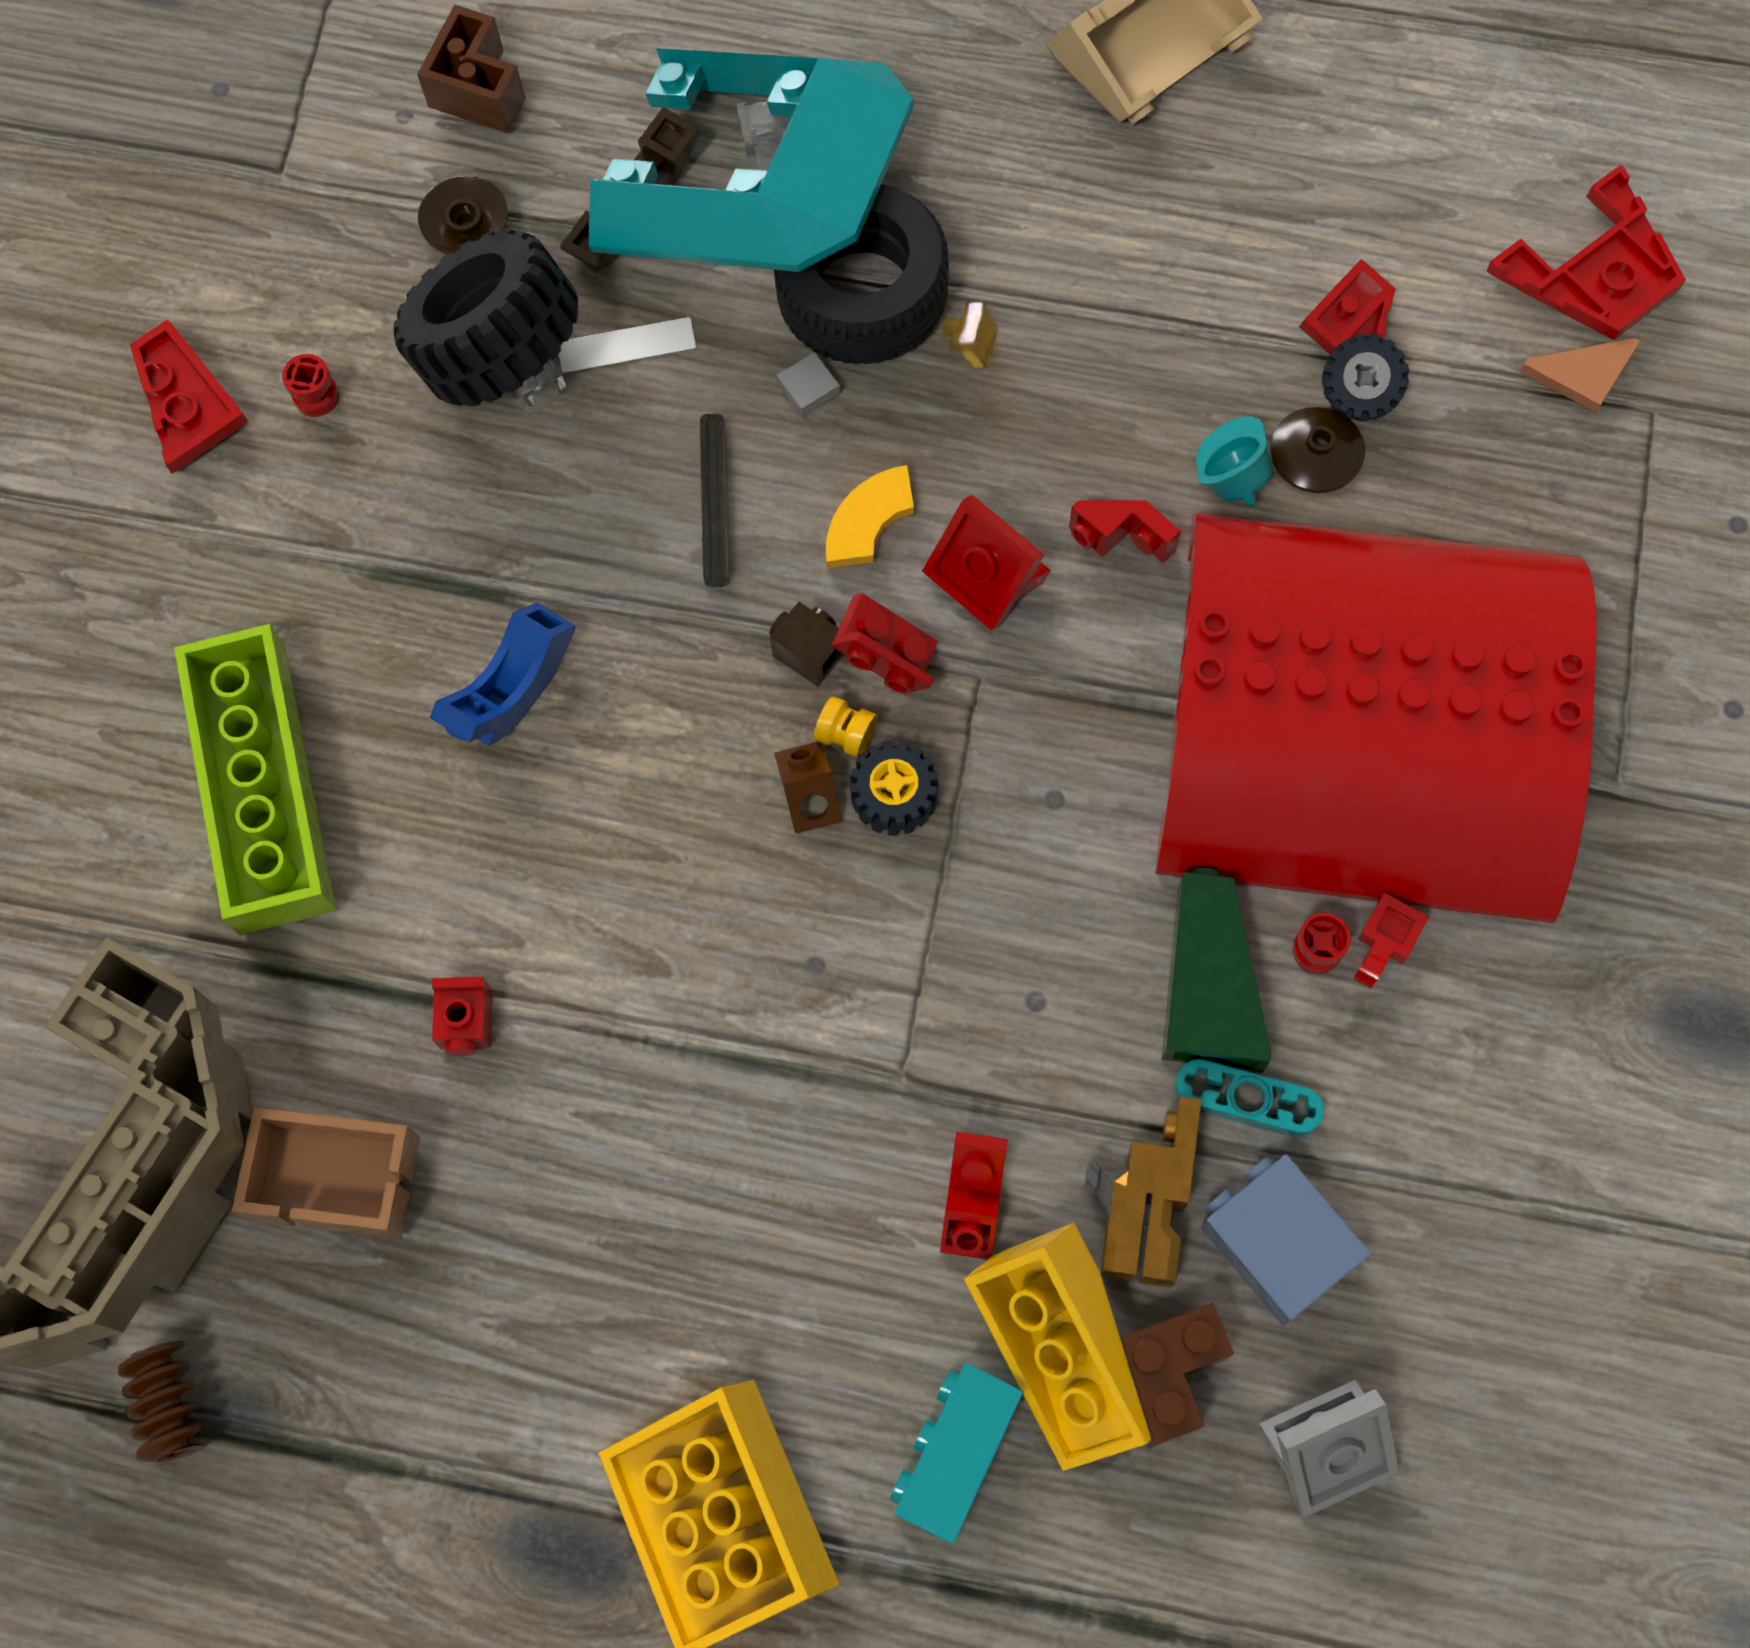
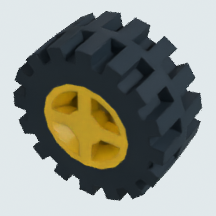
M891 741L883 742V748L877 749L875 745L868 748V755L865 757L860 755L856 761V768H852L850 776V794L855 813L858 812L860 820L865 825L871 824L873 831L881 833L882 829L887 830L889 836H897V831L904 830L905 834L911 833L917 824L922 827L927 822L928 815L933 814L938 799L937 772L934 771L931 759L929 757L925 758L923 750L917 746L913 750L909 749L908 743L903 741L899 742V746H892Z

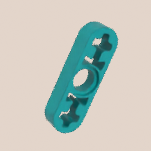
M1197 1059L1184 1064L1174 1082V1091L1177 1099L1186 1097L1201 1100L1200 1112L1292 1137H1304L1311 1134L1321 1123L1324 1116V1106L1321 1098L1309 1088L1206 1060ZM1196 1073H1201L1205 1075V1084L1216 1088L1221 1087L1223 1078L1230 1080L1231 1083L1224 1094V1105L1216 1103L1219 1092L1204 1090L1201 1097L1192 1095V1086L1186 1084L1185 1079L1192 1080ZM1242 1085L1256 1087L1263 1098L1262 1107L1254 1112L1243 1111L1235 1103V1090ZM1273 1092L1281 1094L1276 1103L1279 1105L1292 1107L1296 1100L1305 1102L1304 1110L1312 1113V1118L1305 1117L1301 1124H1296L1293 1122V1114L1282 1109L1276 1110L1274 1119L1267 1117L1266 1114L1273 1103Z

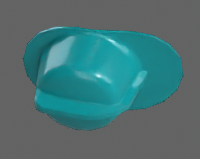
M1252 416L1239 417L1224 423L1204 439L1197 451L1198 480L1201 485L1209 486L1222 501L1233 502L1242 499L1247 505L1252 507L1256 505V492L1272 477L1273 467L1267 450L1265 427L1258 418Z

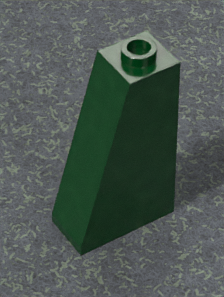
M1208 868L1193 869L1191 873L1183 872L1177 891L1161 1060L1187 1063L1192 1060L1201 1059L1240 1070L1263 1073L1270 1062L1271 1050L1234 878L1221 877V872Z

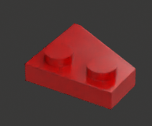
M1360 259L1303 320L1299 328L1329 354L1340 343L1359 334L1372 335L1373 333L1381 335L1380 337L1384 339L1387 327L1386 316L1392 306L1395 288L1365 261Z

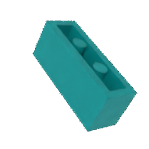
M964 1363L960 1374L949 1370L936 1398L945 1403L938 1421L934 1423L926 1419L913 1447L914 1450L922 1453L913 1474L904 1469L902 1470L889 1500L898 1504L894 1515L953 1545L1023 1391L967 1363Z

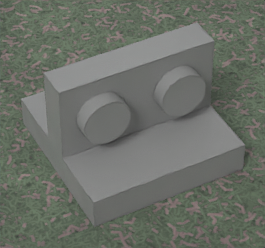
M1356 1380L1259 1423L1263 1439L1287 1475L1293 1503L1302 1518L1400 1474L1386 1403L1376 1389L1364 1393Z

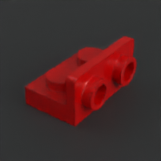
M861 593L853 596L832 643V647L845 654L846 661L852 666L861 670H871L884 678V684L895 692L910 694L911 692L928 689L933 683L934 678L926 673V669L938 641L867 595Z

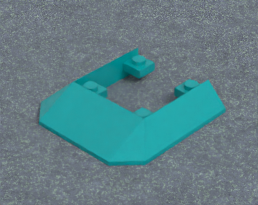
M656 48L661 63L645 93L650 107L691 110L699 91L770 95L767 105L771 116L791 117L768 170L735 169L726 190L655 184L659 175L653 162L612 159L603 180L590 179L589 248L591 252L800 272L858 240L915 107L912 96L885 63Z

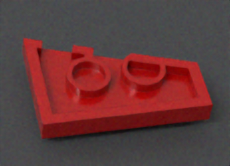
M168 319L130 344L142 388L147 396L152 412L153 425L161 442L165 465L171 474L248 423L244 413Z

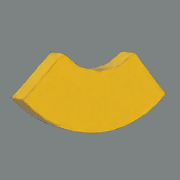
M907 465L894 467L870 477L853 489L843 500L832 518L827 534V568L873 563L875 544L882 531L897 519L914 514Z

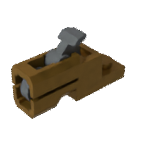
M1180 1097L1175 1111L1166 1110L1162 1141L1171 1142L1170 1147L1132 1141L1128 1150L1126 1170L1109 1171L1104 1174L1095 1160H1091L1088 1163L1085 1186L1104 1207L1107 1219L1100 1270L1102 1277L1132 1282L1133 1278L1138 1279V1283L1160 1287H1172L1176 1283L1181 1238L1170 1226L1172 1209L1184 1211L1189 1204L1201 1100Z

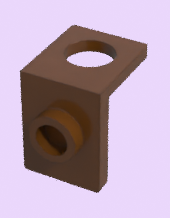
M814 742L775 752L774 755L795 833L842 822L832 773L822 743ZM810 795H821L826 798L828 804L825 811L820 815L806 816L800 811V804L803 799Z

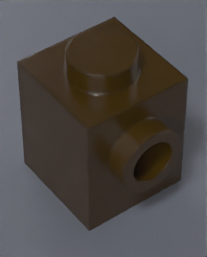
M798 602L790 613L782 612L771 626L769 635L772 655L819 687L844 656L842 652L832 647L839 628L836 627L835 620L824 610L818 607H814L811 610L801 602Z

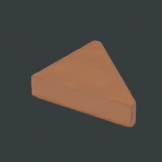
M1634 337L1528 358L1520 372L1596 413L1633 355L1640 340Z

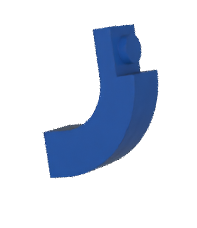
M538 602L513 612L502 642L485 670L464 689L435 701L430 718L444 726L446 731L457 739L466 740L469 743L479 739L488 746L496 743L523 719L548 686L566 653L576 625Z

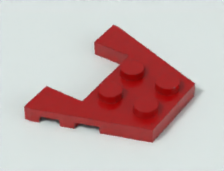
M1619 165L1592 185L1586 196L1615 224L1614 227L1556 270H1553L1522 239H1519L1492 259L1487 268V272L1491 276L1612 340H1615L1677 293L1686 281L1661 233H1655L1645 216L1647 207L1641 196L1635 197L1628 184L1630 176L1622 165Z

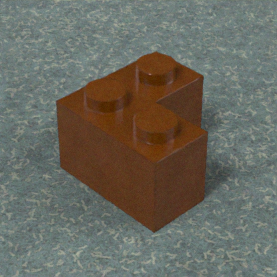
M454 4L417 76L429 108L508 133L526 98L517 65L499 60L504 49L495 17Z
M1214 1303L1120 1338L1151 1436V1440L1146 1444L1148 1449L1195 1432L1205 1426L1185 1376L1226 1361L1234 1355Z

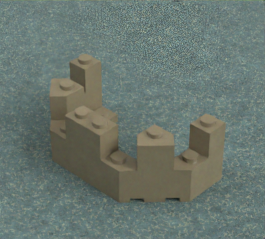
M108 937L103 940L44 1027L131 1079L6 1266L0 1264V1367L12 1364L36 1370L108 1350L106 1337L125 1331L154 1285L173 1293L176 1291L233 1203L215 1191L244 1147L241 1127L250 1124L253 1112L242 1055L224 1041L219 1011L215 1004L193 986Z

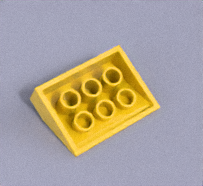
M754 1379L721 1387L598 1453L674 1648H708L840 1585Z

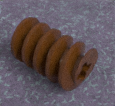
M182 1340L161 1343L140 1350L121 1363L117 1369L120 1377L133 1379L122 1388V1395L125 1398L137 1400L127 1408V1417L133 1420H144L131 1430V1437L134 1440L148 1441L135 1452L138 1461H170L186 1457L207 1447V1444H191L189 1439L204 1428L202 1423H186L185 1417L198 1409L199 1406L197 1402H181L180 1399L181 1395L194 1388V1383L191 1381L176 1380L177 1374L190 1367L189 1361L172 1360L171 1358L173 1353L185 1346Z

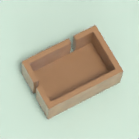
M253 1107L232 1212L255 1222L295 1226V1223H298L305 1228L401 1239L410 1195L408 1191L401 1187V1183H412L420 1137L407 1125Z

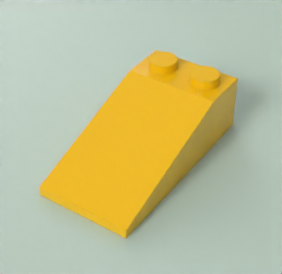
M1075 1223L994 1254L964 1278L971 1295L1016 1382L1023 1391V1395L1063 1471L1146 1445L1151 1440L1100 1271Z

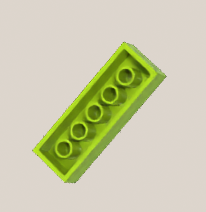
M266 624L174 647L222 920L240 936L337 911L285 645L272 626Z

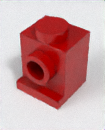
M483 977L432 978V989L434 990L432 1041L440 1049H445V1054L452 1056H470L476 1053V1048H490L492 989ZM466 1009V1016L463 1020L459 1022L451 1021V1012L453 1010Z

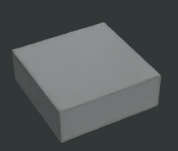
M815 352L776 375L777 384L801 416L806 415L840 394V385Z

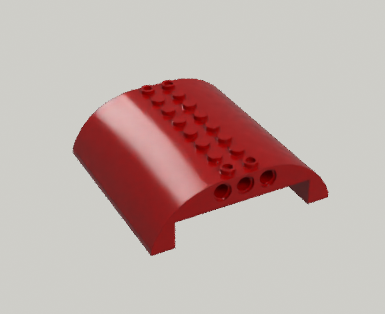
M1194 512L1191 522L1187 560L1191 561L1167 801L1159 832L1155 874L1182 877L1183 872L1191 873L1193 869L1208 868L1221 872V877L1234 878L1235 884L1371 901H1379L1385 892L1411 906L1554 923L1563 906L1577 858L1585 816L1591 767L1597 626L1594 585L1590 569L1585 560L1575 555Z

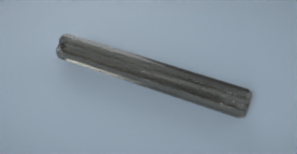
M714 413L704 414L699 419L703 579L705 585L711 588L725 587L730 582L726 430L723 415Z

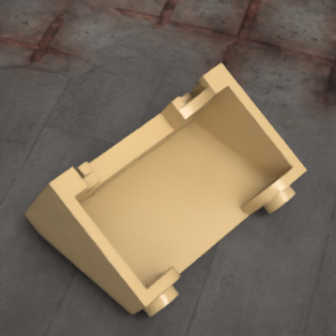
M1104 0L1088 12L1086 11L1074 19L1045 44L1054 58L1119 123L1128 118L1133 125L1154 110L1150 103L1152 99L1225 46L1232 53L1252 39L1253 35L1249 29L1263 20L1252 0Z

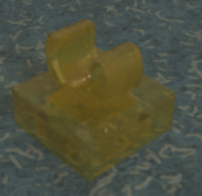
M966 303L963 319H945L941 336L942 338H951L950 351L963 353L971 368H988L998 327L984 303Z

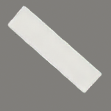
M686 317L569 339L560 346L559 358L561 370L563 373L695 349L696 343L691 318Z

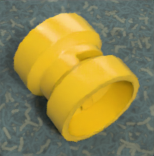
M831 696L820 713L813 738L825 745L835 743L842 746L844 753L858 759L860 755L864 754L871 741L877 725L878 715L866 709L859 711L851 709L847 701Z

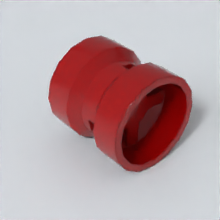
M301 354L287 362L283 369L282 380L296 408L302 414L309 417H320L332 411L339 401V391L326 363L320 357L313 354Z
M1326 912L1309 917L1302 925L1293 942V956L1299 967L1317 975L1325 974L1335 969L1350 946L1351 935L1348 926L1338 916Z

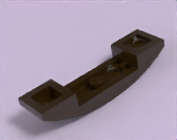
M663 107L639 138L638 144L641 151L634 160L653 162L659 175L655 184L674 186L701 133L700 128ZM588 211L584 212L560 244L563 251L596 271L601 270L618 256L617 254L591 252L589 248Z

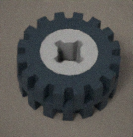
M1373 333L1372 335L1359 334L1353 338L1346 339L1333 350L1324 366L1322 384L1324 396L1331 404L1330 407L1334 411H1338L1348 419L1368 421L1383 417L1399 404L1408 387L1409 366L1405 362V355L1402 350H1398L1394 345L1395 343L1389 338L1386 340L1381 338V335Z

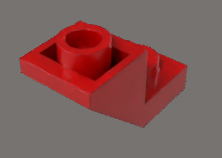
M1078 500L1071 507L1069 528L1072 536L1082 547L1086 549L1093 548L1101 557H1104L1128 534L1131 535L1133 543L1141 552L1146 555L1153 554L1162 563L1176 552L1181 531L1146 500Z
M956 1131L940 1253L986 1260L992 1257L1008 1139Z

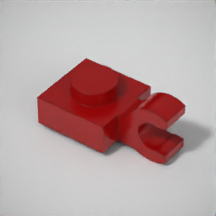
M1384 892L1358 938L1359 941L1369 945L1371 948L1353 979L1372 989L1389 958L1403 964L1408 958L1429 916Z

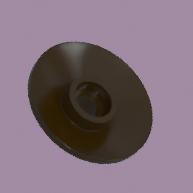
M456 176L436 184L424 196L418 210V224L424 239L434 249L444 254L449 252L453 254L461 249L462 244L470 240L477 241L484 234L490 232L500 234L501 230H505L508 222V208L500 190L491 182L475 176ZM464 222H471L468 225L460 226Z
M1309 407L1289 414L1279 423L1271 440L1270 453L1275 469L1286 482L1303 491L1327 493L1346 486L1356 477L1364 460L1365 447L1358 428L1350 419L1332 409ZM1312 439L1324 440L1328 445L1318 446Z

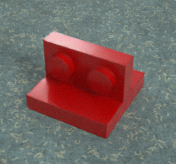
M971 495L960 503L922 572L993 631L1002 625L1020 596L1044 582L1050 569L1041 562L1044 554L974 495Z

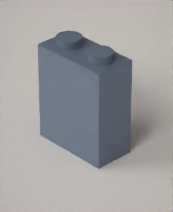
M1287 1154L1276 1163H1273L1267 1156L1244 1175L1250 1184L1234 1196L1227 1189L1204 1208L1210 1217L1200 1227L1282 1326H1285L1371 1254Z

